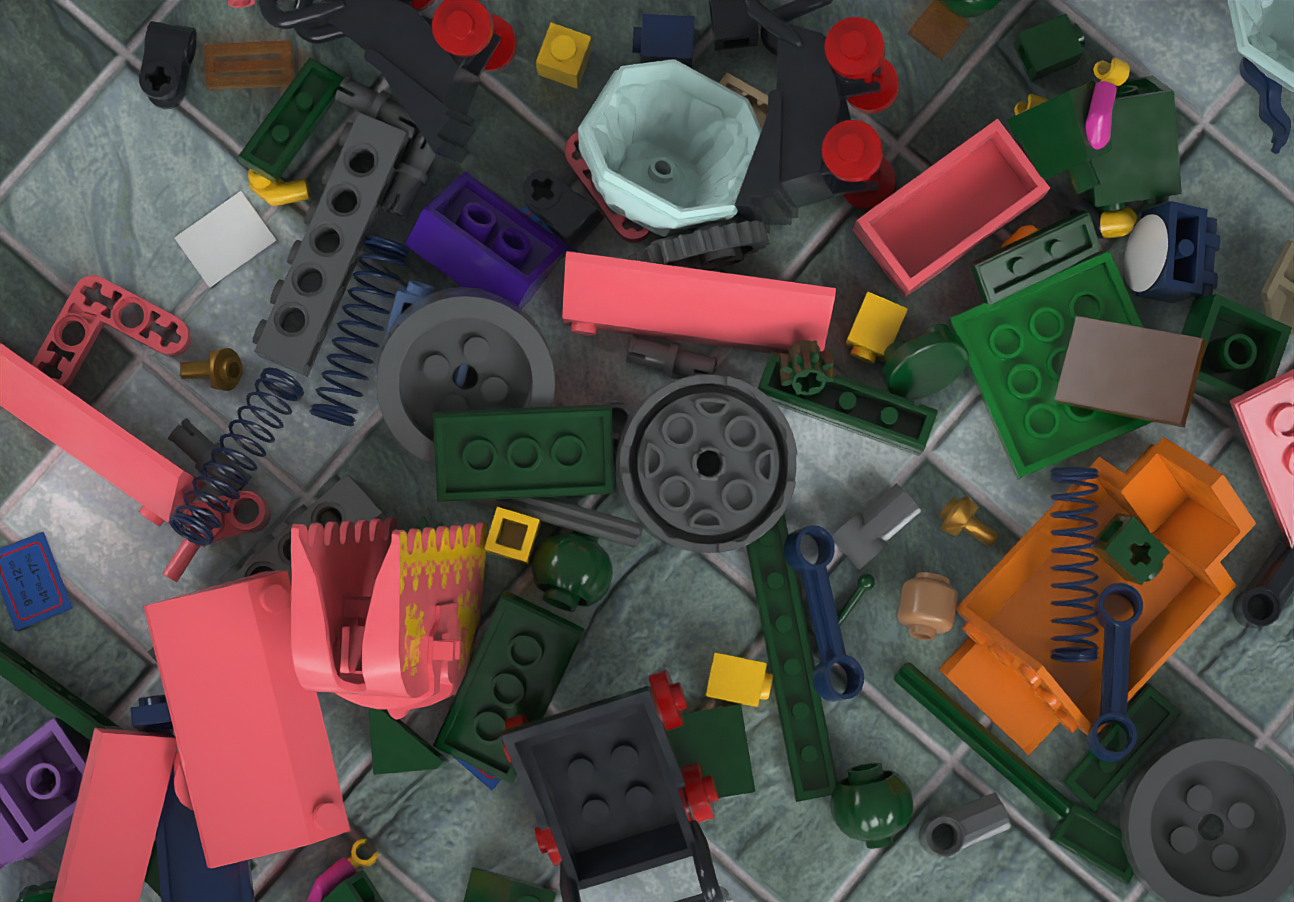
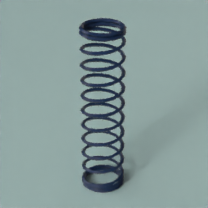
M374 235L365 236L366 240L363 242L370 251L377 255L363 254L358 257L359 262L371 271H357L353 273L354 279L367 288L352 287L347 290L354 300L363 305L346 304L342 307L347 315L357 321L344 320L337 323L341 331L353 338L336 337L332 339L334 346L349 355L330 354L326 356L328 362L345 372L326 370L321 373L326 381L341 389L331 387L315 389L320 397L337 406L313 404L309 410L314 416L350 427L354 426L355 418L342 412L357 414L359 413L358 410L336 401L320 391L341 393L355 397H363L364 395L359 391L334 381L326 376V374L364 381L369 380V378L335 362L331 358H342L367 364H374V361L341 346L336 341L352 342L378 348L380 347L378 343L363 338L347 330L342 325H355L384 331L385 329L353 314L346 308H358L389 315L390 312L388 310L373 305L352 292H367L395 298L394 294L363 281L357 275H370L397 282L401 281L400 278L385 273L362 259H378L404 266L406 265L405 261L391 256L406 258L410 252L408 247L398 242Z
M271 367L263 369L260 379L256 380L254 384L256 391L247 394V405L238 408L237 414L239 419L231 421L228 425L230 433L222 435L219 439L221 448L211 451L212 462L202 465L203 476L194 478L192 482L194 490L184 494L183 497L186 505L176 507L175 513H172L171 517H169L171 527L183 538L197 545H211L214 540L213 533L202 522L214 528H221L220 520L206 510L191 506L187 498L191 494H197L213 509L222 513H231L230 507L224 501L209 493L199 491L196 484L199 480H207L214 489L231 499L240 498L239 493L232 486L219 479L209 477L205 471L206 467L215 465L223 475L235 483L241 485L249 483L244 474L229 465L217 462L214 455L218 451H224L232 461L244 469L250 471L257 470V465L252 459L236 450L226 448L223 441L227 437H233L242 448L251 454L259 457L266 456V451L261 445L243 435L234 434L232 427L235 423H241L256 438L267 443L275 442V438L270 431L252 421L244 420L241 417V412L244 409H250L259 420L268 426L276 429L283 428L284 425L281 419L268 410L251 405L250 398L253 395H258L273 410L284 415H291L292 409L285 401L272 394L260 392L258 388L259 383L262 382L268 390L280 398L289 401H300L304 395L303 388L288 373ZM266 374L278 377L284 380L285 382L273 378H268ZM274 383L284 386L285 388L292 391L294 394L284 391L283 389L276 386ZM265 397L282 404L288 412L274 406ZM257 411L267 414L276 420L279 425L266 420ZM248 425H251L263 431L271 439L259 435L254 430H252ZM239 439H242L254 445L262 453L256 452L253 449L249 448ZM232 454L248 461L253 467L240 462ZM223 468H225V469H227V470H230V471H232L233 473L237 474V475L240 476L244 481H241V480H239V479L233 477V476L230 475L228 472H226ZM215 483L226 487L235 495L229 494L228 492L224 491L219 486H217ZM207 498H210L216 501L217 503L221 504L224 508H226V510L213 504ZM189 509L198 519L181 513L179 510ZM199 513H202V514L206 515L207 517L211 518V519L214 520L217 524H215V523H213V522H211V521L205 519V518H204L203 516H201ZM185 523H187V524L193 526L194 528H196V529H197L198 531H200L205 537H203V536L199 535L198 533H196L195 531H193V530H192L191 528H189Z
M1083 467L1053 468L1050 470L1052 473L1050 480L1052 482L1082 485L1094 489L1054 494L1050 496L1052 500L1084 503L1093 507L1073 511L1052 512L1050 515L1054 518L1086 521L1093 523V525L1052 530L1050 533L1058 536L1088 539L1094 542L1079 546L1052 548L1050 551L1052 553L1085 556L1094 560L1077 564L1055 565L1050 568L1056 571L1087 574L1094 576V578L1076 582L1052 583L1050 586L1052 588L1089 592L1094 595L1081 599L1052 601L1050 604L1053 606L1087 609L1094 613L1073 618L1051 619L1050 621L1052 623L1084 626L1094 629V631L1071 636H1052L1050 639L1052 641L1086 644L1093 646L1094 649L1081 647L1056 648L1050 651L1052 654L1050 658L1060 662H1091L1099 658V652L1097 651L1099 647L1094 642L1083 640L1082 638L1095 635L1099 632V629L1092 624L1081 621L1094 618L1099 614V611L1094 607L1078 603L1092 601L1099 594L1093 589L1079 585L1093 583L1099 576L1092 571L1079 568L1093 565L1099 561V558L1094 554L1075 550L1094 547L1099 541L1093 536L1075 532L1088 531L1099 525L1092 518L1076 515L1092 512L1099 505L1094 501L1074 497L1093 494L1099 490V487L1093 483L1078 481L1082 479H1095L1099 476L1097 474L1099 471L1095 468Z

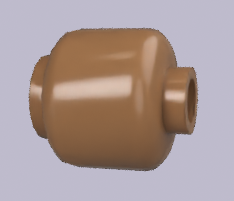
M929 572L917 573L915 578L909 579L902 586L897 611L899 623L910 629L909 635L913 638L925 641L935 640L936 635L947 633L953 628L956 614L955 609L958 604V592L950 585V579L945 576Z

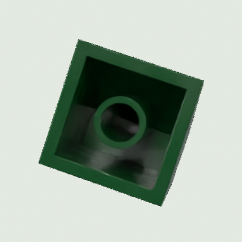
M1153 75L1127 79L1122 85L1116 86L1117 93L1112 110L1110 137L1112 149L1091 159L1101 184L1085 191L1089 201L1095 207L1100 206V209L1104 211L1123 209L1126 207V202L1143 200L1144 204H1160L1169 201V196L1182 194L1174 91Z

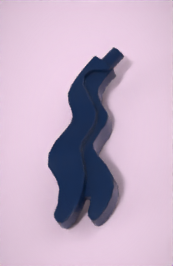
M1243 57L1239 65L1240 74L1259 94V117L1272 129L1273 136L1270 142L1273 143L1271 152L1278 154L1281 147L1287 143L1291 130V120L1281 104L1283 86L1267 77L1251 61Z

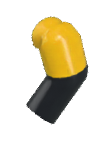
M1085 198L1069 213L1072 215L1081 210L1088 211L1099 239L1124 237L1132 232L1137 222V215L1130 207L1126 206L1119 210L1100 212Z

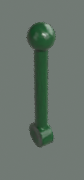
M863 574L859 577L857 589L837 615L840 626L864 592L874 587L875 580L872 575ZM815 638L814 645L815 648L819 650L817 640Z

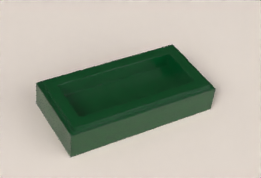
M1070 801L1072 804L1070 811L1057 823L1049 840L1123 884L1128 885L1134 875V871L1127 860L1122 846L1121 830Z

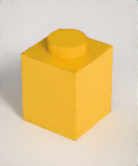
M550 22L536 60L538 75L578 89L593 50L592 37Z
M867 292L844 346L852 349L850 355L869 364H874L876 359L884 362L886 360L884 351L890 344L894 343L908 308Z
M497 507L484 550L487 553L529 565L542 524L540 519Z
M714 652L705 697L758 707L760 699L768 700L773 674L765 673L767 663Z

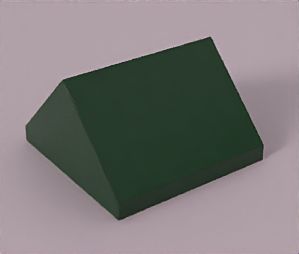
M370 708L368 710L373 775L445 768L450 762L401 719L392 718L387 709Z

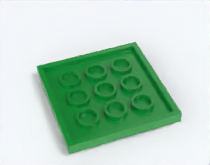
M1110 251L1055 273L990 305L984 303L948 320L953 333L961 338L969 353L967 366L1017 480L1153 423V421L1060 404L1055 401L1076 316L1144 328Z

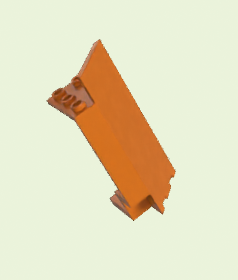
M1165 437L1156 445L1151 444L1125 472L1098 457L1089 468L1097 469L1099 476L1095 479H1082L1078 481L1093 483L1099 487V490L1093 494L1074 497L1094 501L1099 505L1092 512L1076 514L1077 516L1092 518L1099 525L1094 529L1075 533L1096 538L1117 513L1134 516L1170 551L1162 561L1164 565L1159 574L1152 580L1139 585L1124 580L1092 548L1075 550L1091 553L1099 558L1097 563L1079 568L1092 571L1099 578L1093 583L1079 586L1093 589L1100 596L1109 585L1125 583L1134 587L1142 597V614L1131 627L1127 702L1236 587V584L1220 562L1256 524L1221 472ZM1072 484L1065 493L1087 491L1094 488ZM1057 500L962 600L955 610L966 622L962 629L969 637L938 669L1028 756L1059 723L1071 733L1079 729L1088 736L1091 726L1100 717L1104 628L1098 623L1096 617L1081 622L1092 624L1099 629V632L1095 635L1082 638L1083 640L1094 642L1099 647L1097 650L1099 658L1091 662H1060L1050 658L1052 655L1050 651L1056 648L1081 647L1094 649L1093 646L1086 644L1052 641L1050 639L1052 636H1071L1094 631V629L1084 626L1052 623L1050 621L1051 619L1073 618L1094 613L1087 609L1053 606L1050 604L1052 601L1074 600L1094 595L1089 592L1052 588L1050 586L1052 583L1076 582L1094 578V576L1087 574L1056 571L1050 568L1055 565L1077 564L1094 560L1085 556L1052 553L1050 551L1052 548L1079 546L1092 542L1088 539L1058 536L1050 533L1052 530L1093 525V523L1086 521L1054 518L1050 515L1052 512L1073 511L1093 507L1089 504ZM1112 594L1105 598L1104 609L1112 619L1126 621L1133 616V606L1126 597ZM1098 597L1092 601L1078 604L1095 607ZM1107 723L1101 725V726L1097 729V734L1103 729V727H1104Z

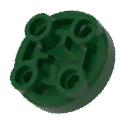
M936 324L930 327L925 334L915 337L908 342L896 341L890 344L884 351L887 362L883 368L882 378L892 394L909 400L924 398L943 390L953 383L966 368L969 353L961 338L952 333L946 324Z

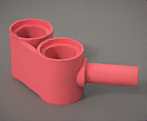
M251 491L238 492L240 495L239 499H231L225 495L217 497L230 507L231 513L219 512L203 500L190 505L206 511H212L215 517L220 520L222 527L211 530L214 536L212 543L223 538L262 531L271 519V509L268 502ZM208 499L213 504L226 510V508H224L221 504L217 503L212 499ZM247 501H255L259 507L257 518L249 524H243L238 517L240 506ZM189 509L185 510V514H188L197 519V517ZM185 523V524H186L189 528H191L193 531H195V532L198 533L199 535L205 537L203 534H200V533L197 531L196 528H194L193 526H191V525ZM184 539L162 574L178 582L202 545H197Z

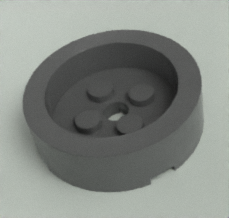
M469 287L450 288L427 295L409 306L389 329L378 358L377 398L383 418L394 437L413 455L435 466L433 412L552 407L555 394L554 367L548 345L540 328L519 305L510 299L484 291V289ZM466 364L476 369L478 377L471 387L459 386L453 381L452 375L458 366Z
M695 375L675 380L659 387L634 408L627 418L618 439L615 454V474L618 489L626 508L635 521L651 536L669 546L686 551L721 553L752 543L768 532L780 519L790 503L795 489L796 455L798 454L794 435L788 421L778 406L766 394L751 384L737 378L721 375ZM705 451L714 452L720 459V468L711 477L700 474L697 469L699 454Z
M1223 738L1190 739L1174 744L1153 755L1132 778L1121 804L1119 829L1123 839L1121 842L1135 877L1159 901L1274 902L1293 882L1294 781L1288 772L1270 755L1241 741ZM1207 814H1213L1220 822L1221 833L1211 840L1201 837L1198 831V822Z

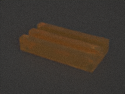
M291 40L204 45L206 87L208 90L289 86L294 79L292 74L293 48ZM282 53V59L215 62L214 57ZM283 70V74L215 77V73Z

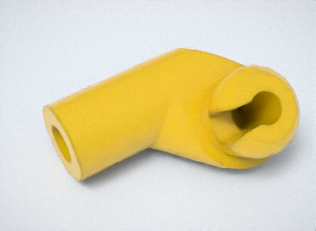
M249 169L248 171L249 187L271 206H280L311 199L307 178L284 182L279 178L276 184L253 170Z

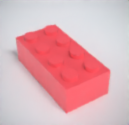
M997 118L857 219L853 231L905 299L1042 200L1050 190V187L1040 177L1035 167Z

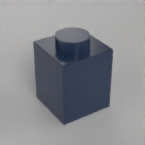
M643 14L642 27L633 28L632 53H641L640 63L675 59L692 69L695 16Z

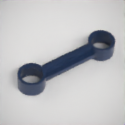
M811 525L795 530L788 535L784 543V556L787 563L794 570L802 573L821 658L813 672L814 688L820 697L827 701L835 702L851 699L859 694L864 684V672L856 659L846 655L826 567L832 561L835 553L833 538L823 527ZM804 534L812 537L817 544L818 558L814 564L809 563L801 553L800 542ZM834 663L839 664L847 675V686L842 694L838 693L830 683L829 673Z
M1115 583L1106 587L1098 597L1094 607L1099 611V614L1095 617L1104 628L1100 717L1091 726L1087 741L1091 752L1097 758L1106 762H1116L1123 759L1133 749L1137 741L1136 727L1127 717L1131 627L1142 614L1143 600L1140 593L1134 587L1125 583ZM1112 594L1126 597L1133 606V616L1126 621L1112 619L1104 609L1105 598ZM1114 723L1125 731L1127 743L1122 751H1109L1099 743L1097 729L1101 725Z

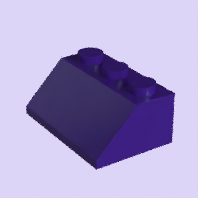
M467 172L461 174L423 208L405 243L407 247L416 252L423 260L434 265L453 279L459 286L484 289V291L510 299L521 308L532 299L569 248L567 244Z

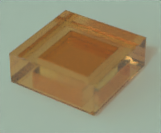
M933 0L909 30L908 35L938 59L942 60L968 28L969 23L951 13L938 0Z

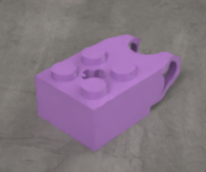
M60 718L50 720L0 759V870L13 862L34 857L70 830L90 745L80 732ZM52 773H54L56 776V785L54 789L50 788V784L54 781Z

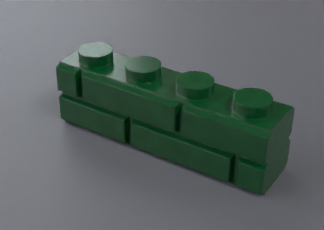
M771 350L758 389L766 394L777 406L917 456L924 452L938 413L937 409L923 404L917 407L912 400L839 374L834 376L833 382H826L820 393L796 395L792 384L782 385L780 353Z

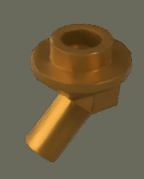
M231 348L209 351V361L180 362L181 380L210 378L211 388L221 391L234 389L243 373L242 362L237 352Z
M968 494L961 500L954 496L939 515L944 520L941 530L955 537L964 530L986 546L993 545L998 537V533L974 516L979 506Z

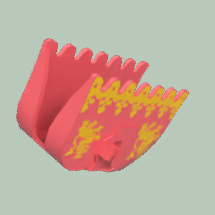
M387 517L384 523L381 519L373 518L370 524H368L367 520L359 519L356 521L355 527L352 521H343L340 528L337 522H328L325 528H323L321 523H312L309 530H307V526L304 524H293L291 528V648L294 670L300 685L307 691L336 693L340 697L361 706L387 709L390 716L394 719L404 718L410 709L427 707L449 698L451 695H456L473 653L481 618L486 559L484 547L488 534L487 523L479 522L475 527L473 524H465L463 528L460 525H452L450 530L447 526H439L436 532L432 527H425L422 534L421 530L411 528L408 535L405 530H397V519L394 517Z

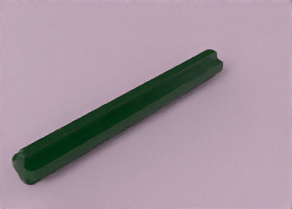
M907 662L903 664L896 672L894 681L1047 815L1056 821H1060L1066 816L1072 807L1068 799L912 663Z

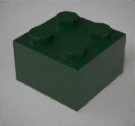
M1218 294L1193 300L1181 334L1203 338L1207 342L1194 393L1232 409L1229 400L1276 377L1292 327Z

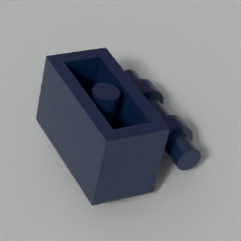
M1169 201L1141 212V219L1153 214L1163 220L1168 234V250L1163 269L1157 280L1147 290L1136 292V296L1173 304L1192 297L1199 299L1212 295L1213 289L1217 288L1218 274L1214 272L1215 252L1220 250V236L1216 234L1217 219L1207 217L1208 209Z

